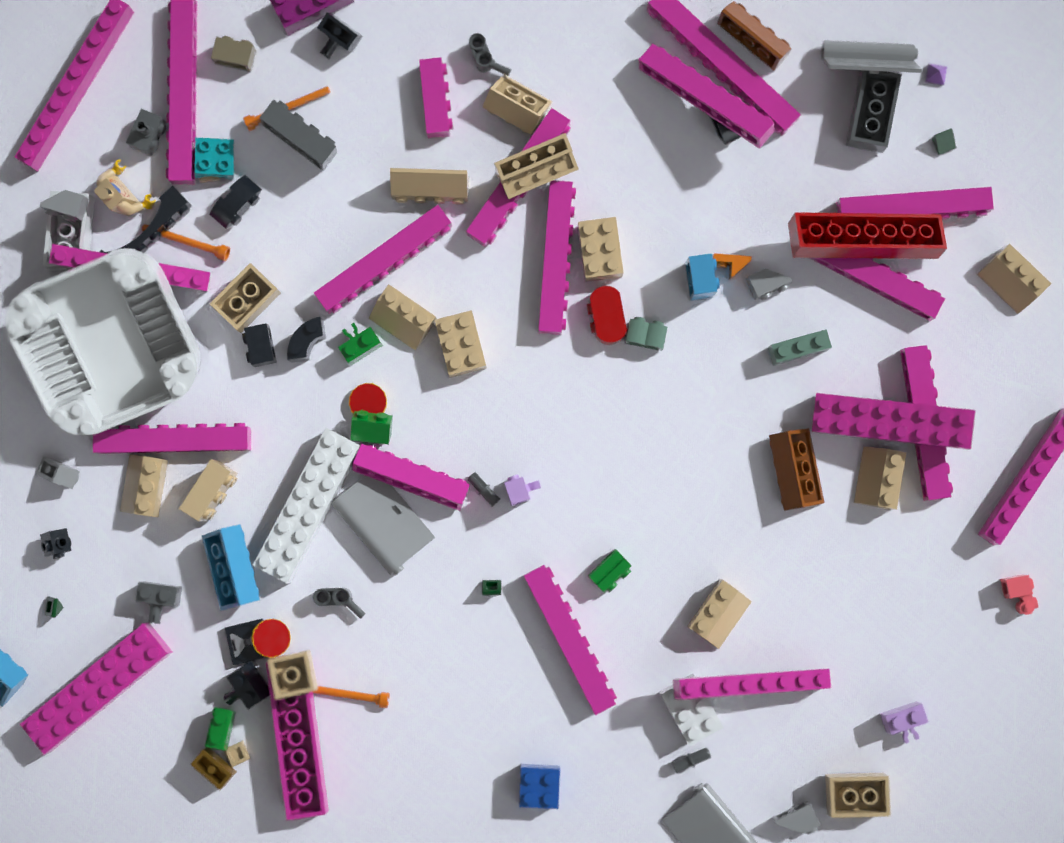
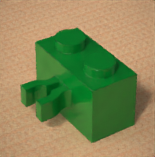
M352 323L351 326L354 328L353 333L355 337L347 333L345 328L342 330L344 335L350 338V340L338 348L350 366L383 346L371 327L358 334L357 326L355 323Z

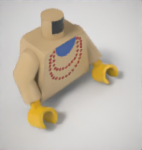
M117 160L111 169L98 176L97 188L94 192L111 211L130 216L142 211L144 208L148 210L153 208L156 200L150 201L151 194H147L143 202H140L124 183L115 176V174L121 175L126 168V165L123 168L118 166L121 160Z

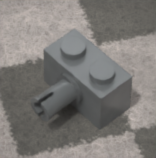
M141 109L126 144L130 148L152 156L159 146L158 140L160 136L166 131V121L161 116Z
M146 581L138 582L136 602H144L151 605L148 623H161L162 607H165V605L173 607L180 605L182 586Z

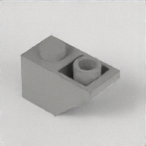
M63 190L42 201L40 207L48 215L56 217L59 214L64 216L63 219L75 222V220L82 221L89 199L82 194Z
M763 269L748 276L746 279L755 300L759 298L765 300L771 297V293L776 290L779 293L789 289L788 285L793 282L790 277L768 269Z

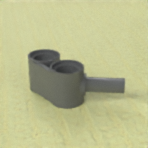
M480 33L471 35L469 47L477 69L483 73L493 69L509 76L512 69L495 62L488 49L485 37ZM475 42H481L482 46L474 47L473 44ZM488 59L489 62L483 65L480 63V60Z
M322 588L316 590L313 594V601L318 606H347L360 619L366 614L352 601V593L347 588ZM340 591H344L347 594V599L344 602L339 601L337 597ZM320 592L327 594L326 602H321L318 599Z

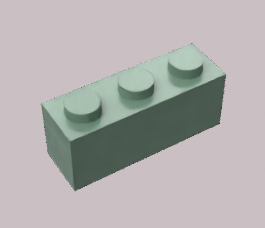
M827 329L772 344L768 347L774 366L827 351L832 348Z

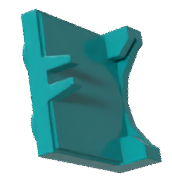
M195 137V178L215 176L233 180L234 139Z

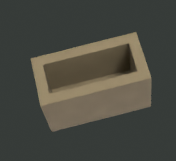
M228 36L216 37L211 59L216 65L251 72L256 49L247 40L235 41Z

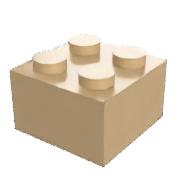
M310 650L268 659L275 699L312 692L318 689Z

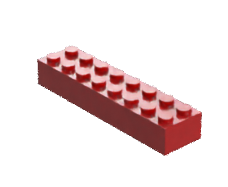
M795 212L788 222L793 258L939 259L947 250L941 214Z

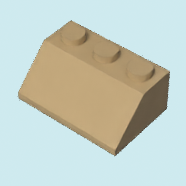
M503 75L490 88L483 108L488 110L489 113L501 117L507 123L517 126L523 132L532 135L543 120L552 101L510 77Z
M1011 244L1003 247L977 274L1017 314L1036 300L1052 284Z
M389 284L378 298L369 316L371 321L415 351L435 324V319H437L435 315Z
M863 447L854 503L897 510L907 452Z
M129 455L120 512L159 517L168 460Z
M720 579L687 627L719 649L752 601L726 581Z

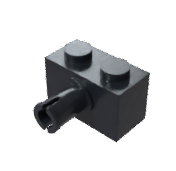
M329 12L325 14L317 27L329 38L320 51L328 59L331 58L338 45L347 51L353 52L363 37Z
M252 661L226 677L234 688L224 694V701L231 697L226 702L228 705H232L241 699L247 710H249L270 695L269 686Z

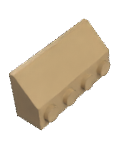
M390 168L391 196L396 202L405 203L407 200H414L415 203L433 201L436 204H444L445 201H452L453 204L458 205L468 202L469 178L467 170Z

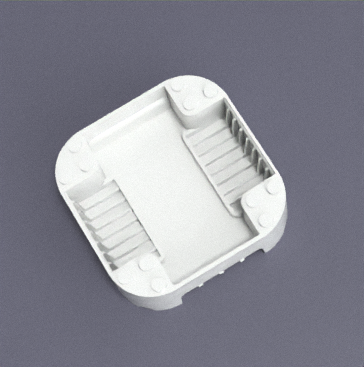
M125 248L111 251L100 258L40 283H34L13 300L6 315V331L9 340L47 415L59 428L72 434H97L178 400L191 388L200 367L201 356L199 346L175 299L164 271L151 256L135 249Z

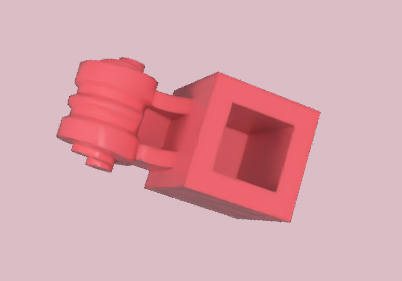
M1022 574L1000 579L1004 598L1011 599L1017 597L1020 600L1015 605L1018 613L1029 615L1034 609L1038 608V601L1036 597L1032 596L1034 584L1029 575Z

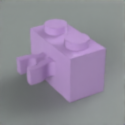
M518 475L508 477V482H505L512 506L529 501L530 496L528 492L541 488L539 480L525 484L524 478H519Z
M917 701L880 713L886 732L893 735L903 731L902 738L904 743H909L908 729L913 734L914 739L918 740L920 738L914 727L929 723L923 704Z

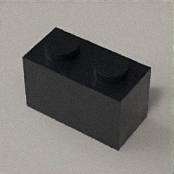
M265 323L245 327V333H242L244 344L248 346V352H246L247 362L251 363L253 367L277 363L270 326Z

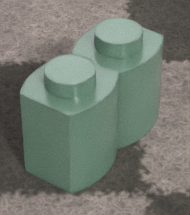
M634 317V319L629 320L625 343L662 351L668 327L664 326V323L660 321L648 323L642 317Z

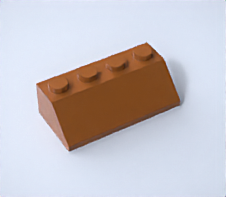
M733 1L721 11L717 25L773 71L789 55L792 49L789 43L784 39L778 38L771 28L761 24L758 17L750 15L742 4H737Z
M810 429L791 430L769 435L784 511L825 503Z

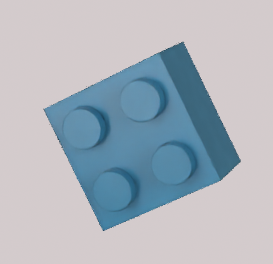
M712 254L689 256L685 263L690 301L713 298L717 293V289H720L719 278H715V270H717L716 259L712 258Z

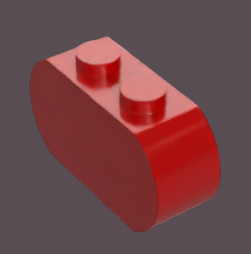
M601 286L593 291L589 304H586L588 315H592L593 322H590V329L592 334L595 333L596 339L599 342L613 345L620 342L627 331L620 292L614 287Z

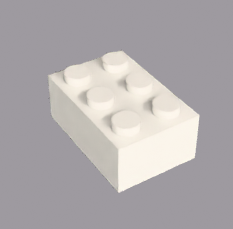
M692 673L685 678H696V676ZM673 685L659 692L689 747L724 728L707 697L674 699Z

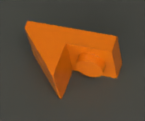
M718 253L712 255V258L716 259L717 268H727V266H730L729 280L752 260V256Z

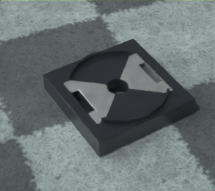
M263 618L225 627L233 666L266 658L255 651L252 641L249 646L244 643L246 638L251 639L253 629L264 620Z

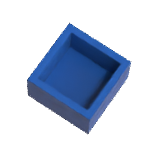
M521 764L519 807L559 809L560 766Z

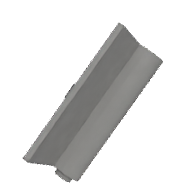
M823 40L821 58L829 69L868 70L869 74H879V71L922 73V68L914 62L918 57V48H915L914 44Z
M364 476L331 503L389 575L394 573L396 576L404 569L402 565L435 538L392 485L368 476Z
M708 783L698 784L693 789L695 793L692 798L662 820L680 843H757Z

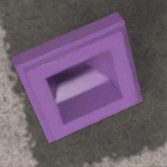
M929 63L925 82L944 85L947 66Z

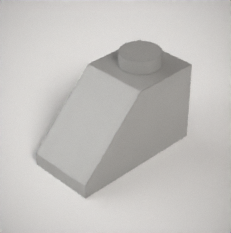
M43 456L36 474L52 483L73 489L79 479L80 471Z
M808 801L772 817L777 825L802 834L814 833L818 830L817 827L821 826L812 805Z

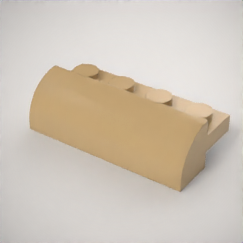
M566 133L494 163L498 178L508 199L579 170Z

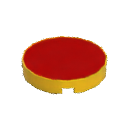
M364 383L358 385L352 391L349 397V406L353 414L354 411L360 410L376 414L384 413L387 408V397L379 386L373 383Z
M266 619L258 623L253 629L251 641L253 648L258 654L272 658L285 653L290 645L291 635L287 625L282 621Z

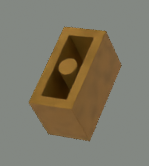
M209 747L204 748L190 764L218 790L225 787L237 773L233 767Z

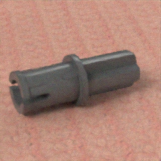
M476 472L468 477V481L479 492L478 495H482L491 507L501 499L489 487L490 484L487 485Z
M703 748L692 754L687 753V756L672 761L676 773H679L692 766L695 768V765L710 759L711 754L708 748Z

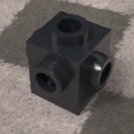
M67 528L40 534L42 541L41 549L45 557L53 556V559L65 557L64 553L72 551V542L68 536Z

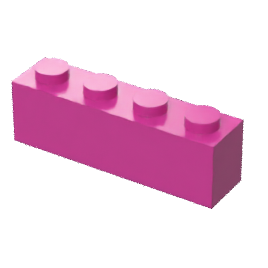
M442 57L419 59L427 137L450 136V130H453L452 118L448 119L451 103L450 100H446V93H449V84L444 81V75H448L447 65L442 62Z

